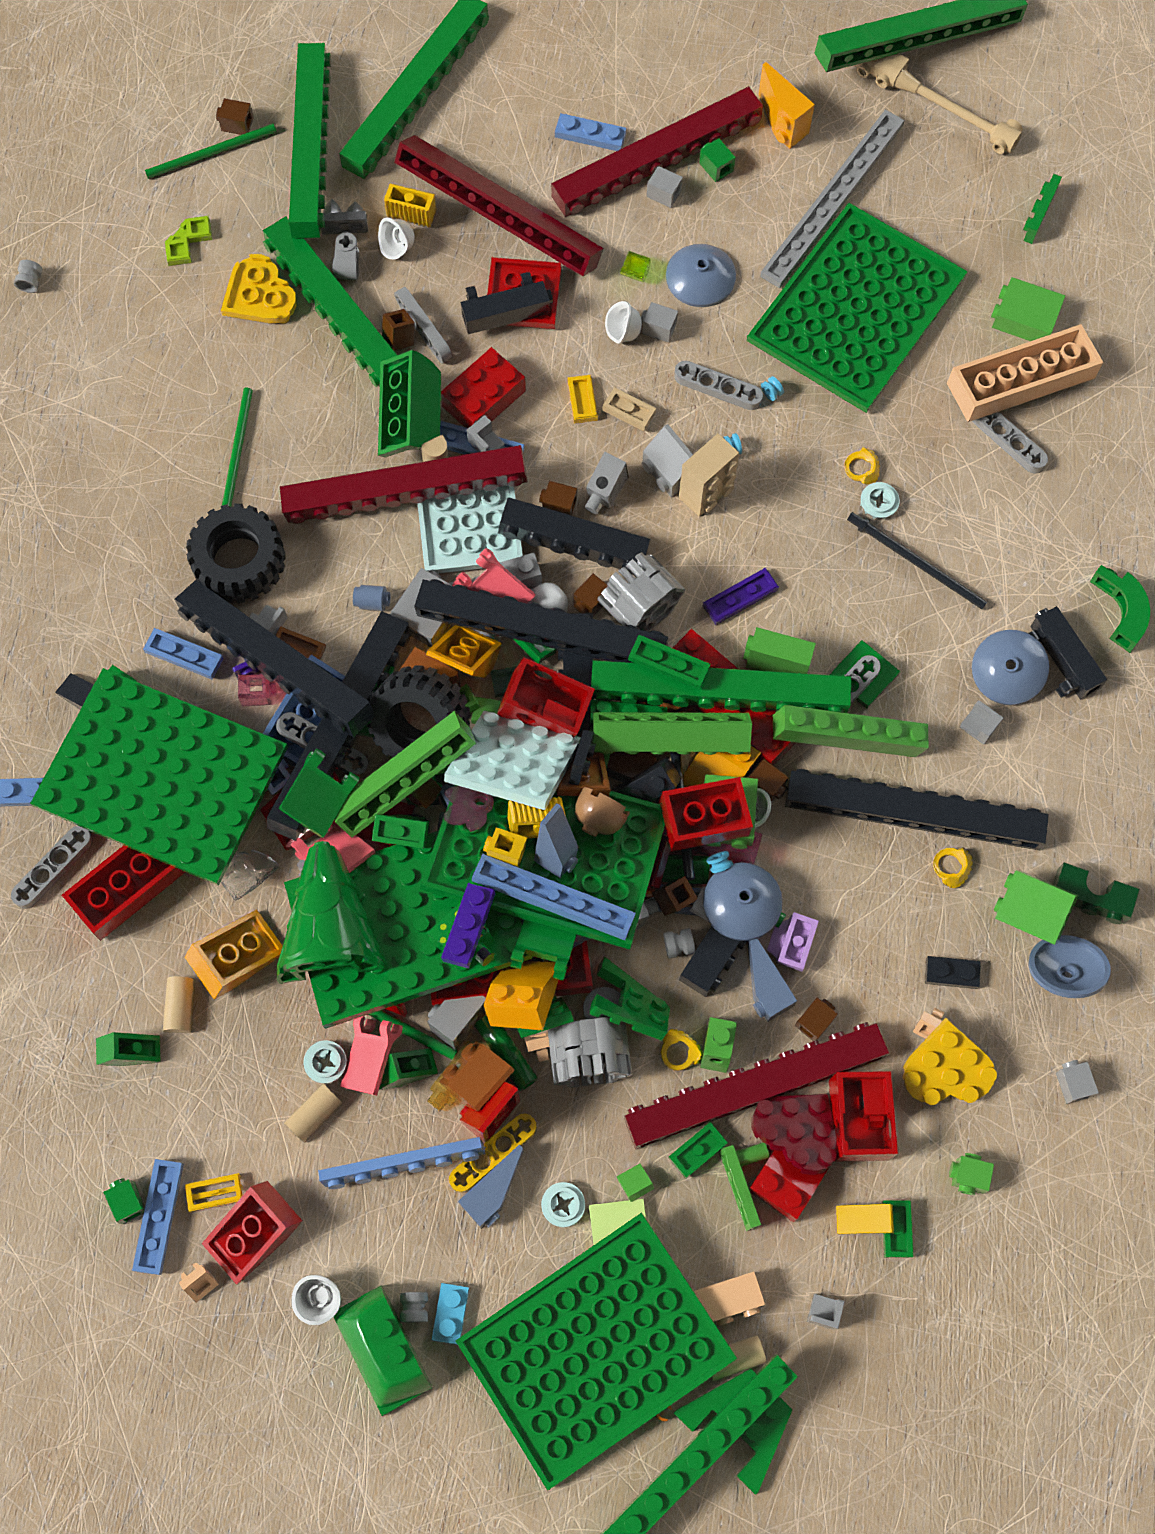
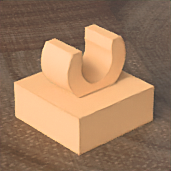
M937 1008L933 1009L932 1014L924 1011L916 1023L913 1033L926 1039L942 1022L941 1019L944 1012Z
M548 1032L524 1037L528 1052L536 1050L538 1062L549 1060L547 1047H549Z
M194 1263L195 1270L188 1276L183 1272L181 1274L182 1281L179 1284L197 1303L219 1284L202 1265Z

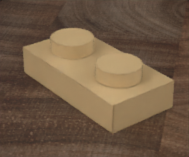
M615 387L602 408V411L642 431L646 430L656 414L655 407Z

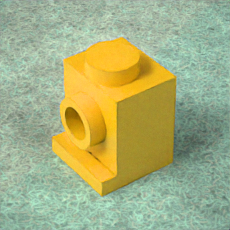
M496 827L493 837H487L483 851L487 852V856L519 867L525 852L527 837Z

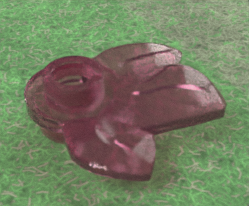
M462 786L452 787L445 791L446 797L453 803L445 813L444 820L453 825L466 823L468 830L471 832L483 827L486 823L487 813L493 808L494 801L490 794L476 790L473 791ZM480 801L483 802L484 805H477L475 803Z

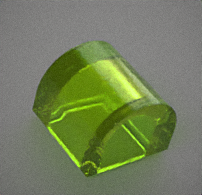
M629 251L620 274L643 283L649 272L651 258Z

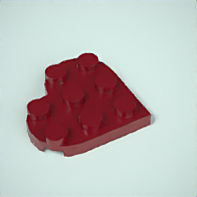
M828 1094L775 1096L759 1101L751 1119V1128L756 1139L759 1137L763 1143L770 1146L769 1149L782 1151L788 1163L790 1161L794 1167L800 1169L802 1174L817 1175L824 1173L834 1163L838 1154Z

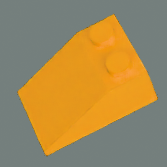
M765 62L762 66L759 96L773 134L780 143H784L791 149L809 134L815 104Z
M454 625L427 650L426 655L472 676L485 678L494 669L502 643L472 629Z
M752 746L750 752H743L739 755L730 754L729 752H717L712 755L698 752L684 774V785L689 787L704 784L706 774L747 778L757 765L761 752Z
M256 909L194 942L185 958L215 1000L279 958L283 946Z
M526 960L523 961L521 969L510 966L503 968L491 983L484 1002L490 1026L543 1030L559 980L553 978L556 962Z

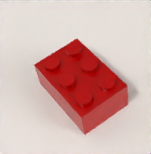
M491 347L441 391V406L465 428L471 427L484 415L492 422L526 392L525 376Z
M741 777L662 792L659 802L671 851L747 837L753 828Z

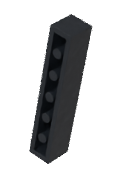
M510 497L507 498L498 529V534L503 535L507 539L522 540L531 546L546 547L555 553H566L573 555L579 560H590L597 562L602 567H614L617 569L623 567L627 569L626 566L632 559L637 563L638 560L635 556L639 553H643L646 556L650 539Z

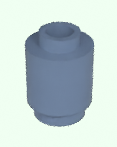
M361 585L354 588L353 606L359 607V609L384 611L386 606L389 607L391 594L387 592L385 586Z

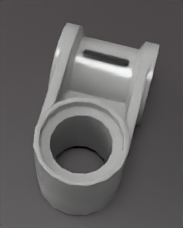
M348 232L341 233L336 238L335 256L333 258V276L336 279L358 280L359 249L356 237Z

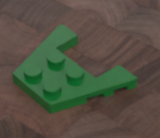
M603 957L598 965L597 976L620 988L618 1005L597 994L591 1002L589 1014L598 1018L601 1014L611 1017L609 1019L610 1022L617 1025L623 1021L633 1025V1031L662 1041L668 1032L670 1006L608 958Z
M748 1369L680 1407L674 1414L693 1432L712 1410L718 1414L756 1373L752 1369ZM780 1396L740 1436L755 1451V1454L736 1476L755 1495L760 1490L793 1411Z

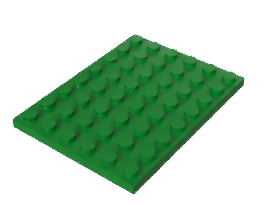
M848 203L747 335L746 341L867 413L965 279L968 271L853 204Z
M103 668L30 804L35 808L219 886L288 749V745Z
M455 785L426 867L420 890L462 901L468 883L486 887L473 882L472 876L482 854L487 855V852L483 851L487 837H493L496 827L510 832L507 818L508 802L510 800ZM555 791L553 797L562 798L566 819L578 845L576 856L578 862L570 873L566 871L559 878L534 861L538 838H527L525 852L518 868L634 912L635 917L626 939L622 940L496 890H494L495 896L490 910L630 950L665 826L661 806L610 791L609 797L625 807L624 811H629L630 814L623 826L615 833L610 835L598 833L596 837H593L582 830L584 825L577 820L575 815V804L579 796H557Z
M439 830L427 835L426 848L424 849L393 845L375 851L373 855L350 872L357 888L356 894L369 918V925L383 953L385 968L358 972L351 965L308 971L322 1025L325 1029L511 965L512 952L516 946L522 923L518 917L494 910L489 911L485 926L488 928L493 939L492 943L487 947L494 953V958L486 966H482L475 958L471 961L469 968L443 962L441 959L443 952L430 942L427 932L461 902L420 890V885ZM300 877L284 882L291 911L295 903V890ZM525 954L524 961L532 959L533 956Z
M642 1212L455 1340L547 1491L737 1359Z

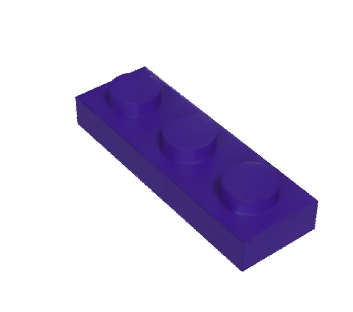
M471 883L467 884L441 956L443 962L465 968L470 967L495 896L494 889Z

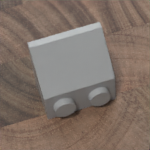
M667 424L644 449L642 466L648 474L652 473L656 478L658 487L663 492L666 491L670 497H673L680 490L682 464L693 454Z
M484 996L444 1000L441 1005L436 1004L428 1014L430 1019L427 1022L431 1032L450 1047L457 1050L475 1028V1023L486 1014L484 1008L486 998Z

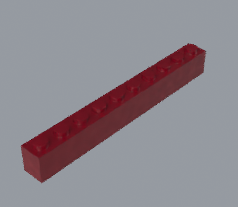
M748 86L552 182L551 197L565 217L577 214L583 208L599 203L603 198L617 194L632 184H638L642 179L653 175L657 167L666 168L670 165H676L682 159L698 154L708 142L712 143L718 138L723 140L729 136H735L741 130L749 126H755L762 119L763 105Z
M413 135L400 141L394 161L397 165L584 277L597 268L604 249L600 245L418 136Z
M518 445L280 486L282 514L287 522L299 524L305 520H323L338 514L346 516L356 511L364 510L369 512L380 507H398L403 503H422L427 499L433 498L446 499L450 495H469L474 491L480 490L493 491L503 486L517 487L522 483H527L528 479L522 446Z
M868 1022L853 1027L854 1032L845 1035L843 1031L834 1033L828 1037L829 1041L821 1044L818 1040L812 1041L803 1046L804 1050L796 1053L793 1049L779 1054L780 1059L772 1062L768 1058L754 1063L755 1068L747 1071L744 1068L733 1070L728 1073L730 1077L719 1080V1077L711 1078L703 1082L704 1086L694 1089L693 1086L678 1091L679 1096L670 1099L668 1095L653 1100L654 1105L644 1108L643 1104L628 1109L629 1114L624 1116V1121L635 1150L756 1106L761 1100L783 1096L832 1078L837 1072H848L885 1058L889 1051L877 1023L870 1026Z

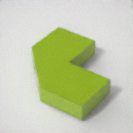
M209 215L185 219L180 224L177 232L173 236L170 235L165 241L168 266L192 263L190 243L212 240Z

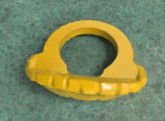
M862 447L860 451L850 454L844 464L847 476L866 485L875 483L879 478L880 472L878 457L874 451ZM857 459H863L871 463V470L863 475L853 474L849 467Z
M964 847L958 850L955 848H945L934 857V871L942 879L943 884L955 889L964 884L965 880L968 879V875L972 870V856L968 854L967 850L965 851ZM944 856H953L962 865V869L957 874H946L938 866L940 859Z
M670 1029L663 1038L664 1044L661 1048V1057L664 1064L676 1071L685 1070L692 1064H699L703 1053L700 1050L701 1047L696 1044L697 1042L681 1030ZM682 1041L689 1047L688 1058L682 1065H674L667 1058V1050L672 1044Z

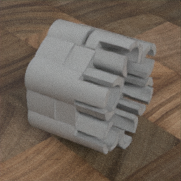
M639 553L635 556L638 560L637 563L632 559L627 564V569L623 567L618 571L628 583L615 572L609 579L608 587L598 597V601L622 626L633 625L642 631L649 632L674 610L684 594L685 588L652 554L645 556L643 553Z
M609 1017L573 1021L549 1029L548 1039L554 1085H567L570 1088L580 1087L579 1070L581 1072L582 1086L592 1085V1072L594 1084H603L602 1074H604V1070L606 1084L632 1076L626 1023L621 1021L617 1025L610 1022Z

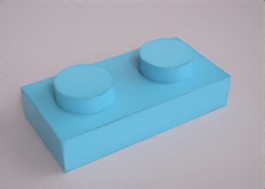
M441 1283L432 1341L458 1345L455 1340L462 1335L469 1287Z

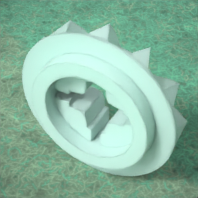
M875 482L868 485L862 491L860 506L863 507L865 514H870L873 516V519L877 517L885 519L890 515H894L899 507L900 499L897 491L891 485ZM880 494H883L884 503L877 508L875 500L880 497Z
M324 1040L313 1044L304 1056L305 1072L315 1082L328 1084L338 1080L345 1072L346 1054L342 1047L333 1041ZM330 1053V1061L335 1067L326 1066L321 1072L322 1065L315 1058L325 1059Z
M560 1182L550 1186L545 1191L541 1201L543 1215L552 1225L564 1228L576 1224L583 1216L585 1210V1199L582 1192L575 1185L567 1182ZM557 1194L564 1201L574 1199L568 1205L569 1216L562 1209L555 1212L552 1211L559 1204Z

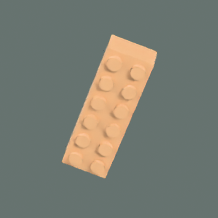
M1082 324L953 367L947 385L967 422L1095 379L1103 365V361Z

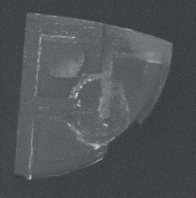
M237 849L221 883L231 897L237 901L268 879L279 868V864L268 855L252 849L251 854L247 852H238Z

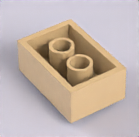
M717 433L682 464L679 499L699 517L705 511L707 513L710 512L722 496L727 497L734 489L739 452L720 434Z

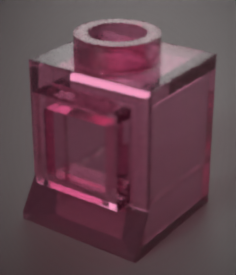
M238 674V699L242 707L272 705V696L277 695L276 681L270 682L263 674ZM251 686H262V691H251Z

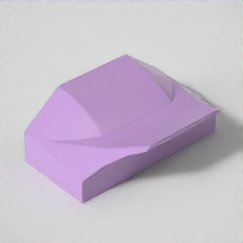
M793 912L792 916L788 920L783 921L779 928L774 927L767 950L776 957L777 963L802 972L819 921Z

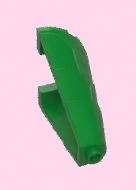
M316 842L308 850L295 890L296 899L287 924V933L277 964V981L279 984L306 980V971L351 965L358 972L385 968L383 953L369 925V918L356 894L357 888L340 852L330 845L329 842Z

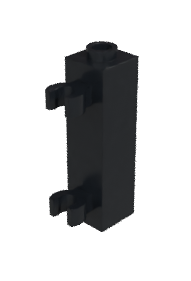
M530 272L520 274L522 279L521 287L478 297L475 286L465 288L467 300L460 302L468 335L550 314V304L553 303L550 289L546 290L543 281L533 283Z
M1057 606L1050 610L1044 608L1035 614V620L1030 626L1033 631L1028 634L1042 643L1066 678V681L1060 683L1059 688L1056 689L1059 696L1063 698L1072 691H1075L1081 700L1101 689L1108 679Z

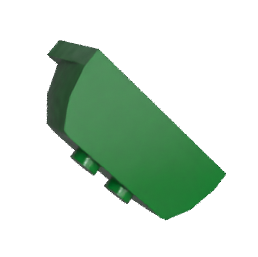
M411 350L380 362L378 456L386 458L404 451L420 450L424 443L440 436L441 371L430 359L417 351Z
M382 1285L339 1308L334 1315V1319L381 1416L388 1414L433 1388Z

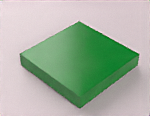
M861 640L830 675L845 676L862 657L867 655L876 657L880 662V672L856 699L868 709L900 674V670ZM864 663V671L860 675L857 671L854 674L860 676L865 683L867 680H864L863 676L868 671L874 672L873 663L869 665ZM851 680V693L859 688V684L855 680Z

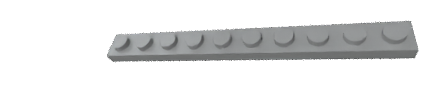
M886 109L763 268L760 275L761 278L781 288L901 130L905 120Z

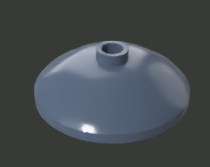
M693 244L680 249L671 257L666 269V282L671 293L679 301L694 307H709L722 302L730 295L736 281V270L731 258L721 249L708 244Z
M1003 630L990 635L978 646L972 661L973 679L980 692L988 699L1003 705H1017L1034 698L1044 687L1049 674V660L1042 644L1032 635L1019 630ZM1008 661H1014L1016 667L1014 669H1008L1006 667V663Z
M734 863L730 868L715 873L710 878L703 895V908L709 923L723 936L739 941L754 940L768 933L777 923L782 911V894L776 880L765 869L750 863ZM741 893H746L749 896V899L743 901L740 899L739 895Z
M1061 935L1058 944L1055 945L1041 940L1031 950L1028 962L1032 977L1042 988L1066 998H1085L1097 994L1107 985L1111 972L1109 960L1100 948L1085 939L1069 935Z

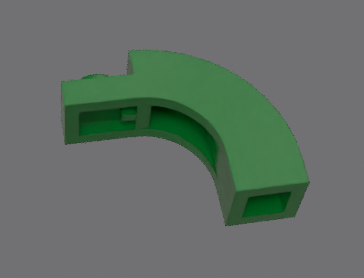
M1101 565L1090 582L1110 595L1118 603L1121 610V621L1109 639L1130 653L1142 638L1149 625V599L1140 582L1132 574L1127 572L1123 578H1120L1114 570Z

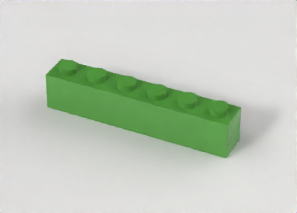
M784 705L773 715L774 740L916 757L929 748L928 724L788 705Z
M453 711L356 785L335 817V822L351 838L375 820V814L387 812L474 746L476 742L470 727Z
M593 712V743L596 744L595 751L602 754H611L616 751L627 754H637L639 752H651L653 754H664L665 752H677L679 754L703 752L709 755L716 754L717 752H729L730 754L739 755L743 752H750L752 721L749 713Z

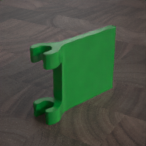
M315 749L314 752L311 751L307 756L302 770L279 809L319 837L324 838L347 796L358 783L359 777L350 772L348 776L344 775L340 783L317 768L326 754L319 749Z
M524 919L516 946L512 952L510 967L521 969L526 954L556 962L553 978L564 980L577 934Z

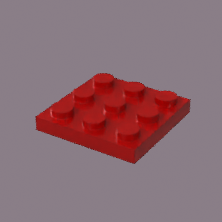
M491 258L487 295L521 287L522 279L520 274L530 272L533 283L543 281L546 290L550 289L552 293L553 303L550 304V314L508 324L509 326L555 329L562 264L559 262Z

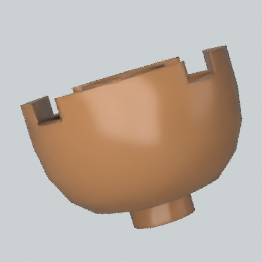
M584 787L575 804L577 820L584 825L582 830L593 837H596L598 833L610 835L618 831L627 820L630 812L624 811L625 807L602 793H599L597 797L591 795L593 789Z

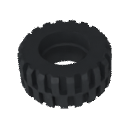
M235 503L234 507H229L228 504L222 505L220 510L215 511L212 509L208 511L206 518L200 517L196 522L198 527L191 529L189 533L191 539H188L186 544L188 551L186 554L187 560L197 581L229 603L232 602V599H236L237 603H245V599L250 597L252 601L258 599V594L261 592L267 594L271 590L270 585L278 583L280 580L278 573H283L285 568L284 560L286 559V554L277 526L273 520L269 519L265 512L260 511L258 513L256 507L249 505L247 508H244L243 504ZM248 539L259 545L255 557L242 567L224 568L214 562L217 551L228 541Z
M415 665L412 669L409 666L403 667L399 671L393 672L375 691L369 701L375 717L367 726L369 733L375 736L373 738L375 744L383 748L382 752L386 756L394 757L426 733L416 729L405 719L401 710V702H414L423 706L431 713L436 724L455 711L470 726V708L465 707L468 701L464 694H460L459 690L461 688L456 682L454 684L450 682V677L445 673L443 675L438 674L437 669L429 667L428 670H425L424 666Z

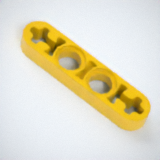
M520 1114L485 1142L486 1154L484 1155L490 1158V1166L485 1170H480L475 1166V1160L463 1161L450 1173L449 1183L452 1189L459 1193H465L472 1189L518 1145L522 1146L534 1136L537 1129L535 1119L529 1114ZM522 1120L525 1123L530 1121L529 1128L531 1131L529 1133L525 1131L519 1133L517 1137L521 1140L516 1143L513 1135L507 1131L512 1128L515 1133L520 1128L519 1121ZM500 1137H508L511 1140V1148L506 1152H501L496 1148V1141ZM470 1163L473 1171L479 1176L474 1179L471 1174L466 1179L468 1184L465 1187L461 1184L456 1186L454 1184L457 1181L455 1176L458 1173L462 1176L469 1171L465 1166Z

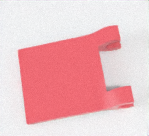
M485 548L476 560V563L486 570L474 582L462 571L452 584V586L462 585L476 592L480 590L488 591L493 596L501 598L510 596L523 603L530 602L536 595L502 566L488 548Z
M335 819L324 838L316 841H326L340 852L349 873L375 853V850L357 835L351 838L335 822ZM298 838L297 841L291 843V846L296 850L295 855L300 860H305L309 848L314 846V843L308 847L302 839Z
M362 1016L353 1021L355 1038L340 1087L377 1096L392 1044L401 1035L403 1027L393 1024L390 1031L392 1022L383 1020L380 1024L381 1036L371 1035L370 1033L376 1026V1021L366 1019L364 1025L365 1017Z

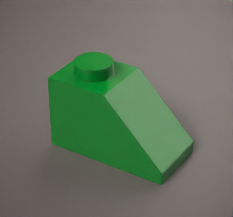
M112 1032L96 1038V1065L130 1066L161 1062L159 1035Z
M427 1048L389 1054L379 1090L400 1087L437 1075L438 1070L432 1050Z

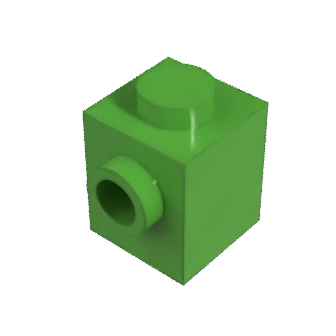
M965 1153V1156H960L956 1159V1162L952 1161L949 1171V1177L953 1178L951 1186L959 1187L958 1192L968 1195H975V1192L982 1194L988 1192L994 1164L981 1161L982 1157L979 1155Z

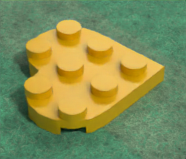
M250 254L249 258L242 260L240 263L237 261L232 269L221 313L222 316L264 323L285 324L290 320V316L297 307V297L288 282L279 278L278 268L271 261V258L262 254Z
M947 1018L909 1056L903 1066V1083L905 1088L913 1098L929 1105H935L949 1095L959 1100H964L967 1103H973L990 1091L997 1078L994 1064L987 1054Z

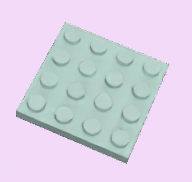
M503 486L493 491L480 490L474 491L469 495L456 494L450 495L446 499L433 498L417 503L425 570H432L438 574L481 569L482 567L476 563V560L485 548L493 552L499 563L523 556L521 540L507 539L503 535L498 534L507 498L515 499L514 487Z
M483 711L471 730L476 744L450 764L445 772L444 782L545 810L577 753L581 737L575 736L573 738L572 735L567 733H555L548 731L546 727H534L524 724L518 719L510 720L500 717L496 713Z

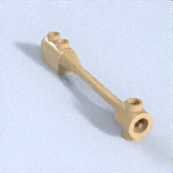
M901 54L855 65L857 67L856 71L861 77L866 78L868 75L875 77L876 84L880 88H886L889 85L892 88L896 87L915 94L918 93L990 134V143L993 144V150L998 154H1003L1005 151L1011 154L1022 136L1023 128L1018 121L1009 119L1006 123L1002 121L997 125H993L923 86L918 79L907 71L909 59Z

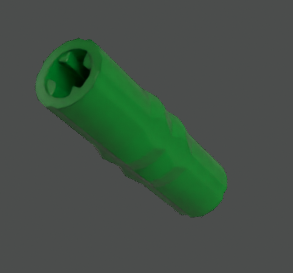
M487 1015L475 1023V1028L490 1050L514 1069L509 1077L519 1091L527 1089L538 1080V1077L503 1027L490 1026Z

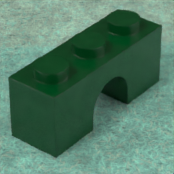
M1065 862L1058 868L1053 885L1079 895L1074 906L1081 908L1083 913L1088 915L1098 914L1106 917V920L1113 924H1125L1132 918L1140 889L1114 880L1107 887L1105 895H1096L1087 887L1088 870Z

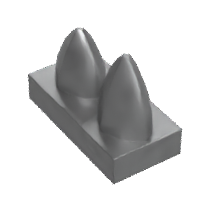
M333 199L326 204L323 210L325 227L321 228L322 235L368 232L366 211L358 203L354 202L351 204L346 212H342L339 205Z

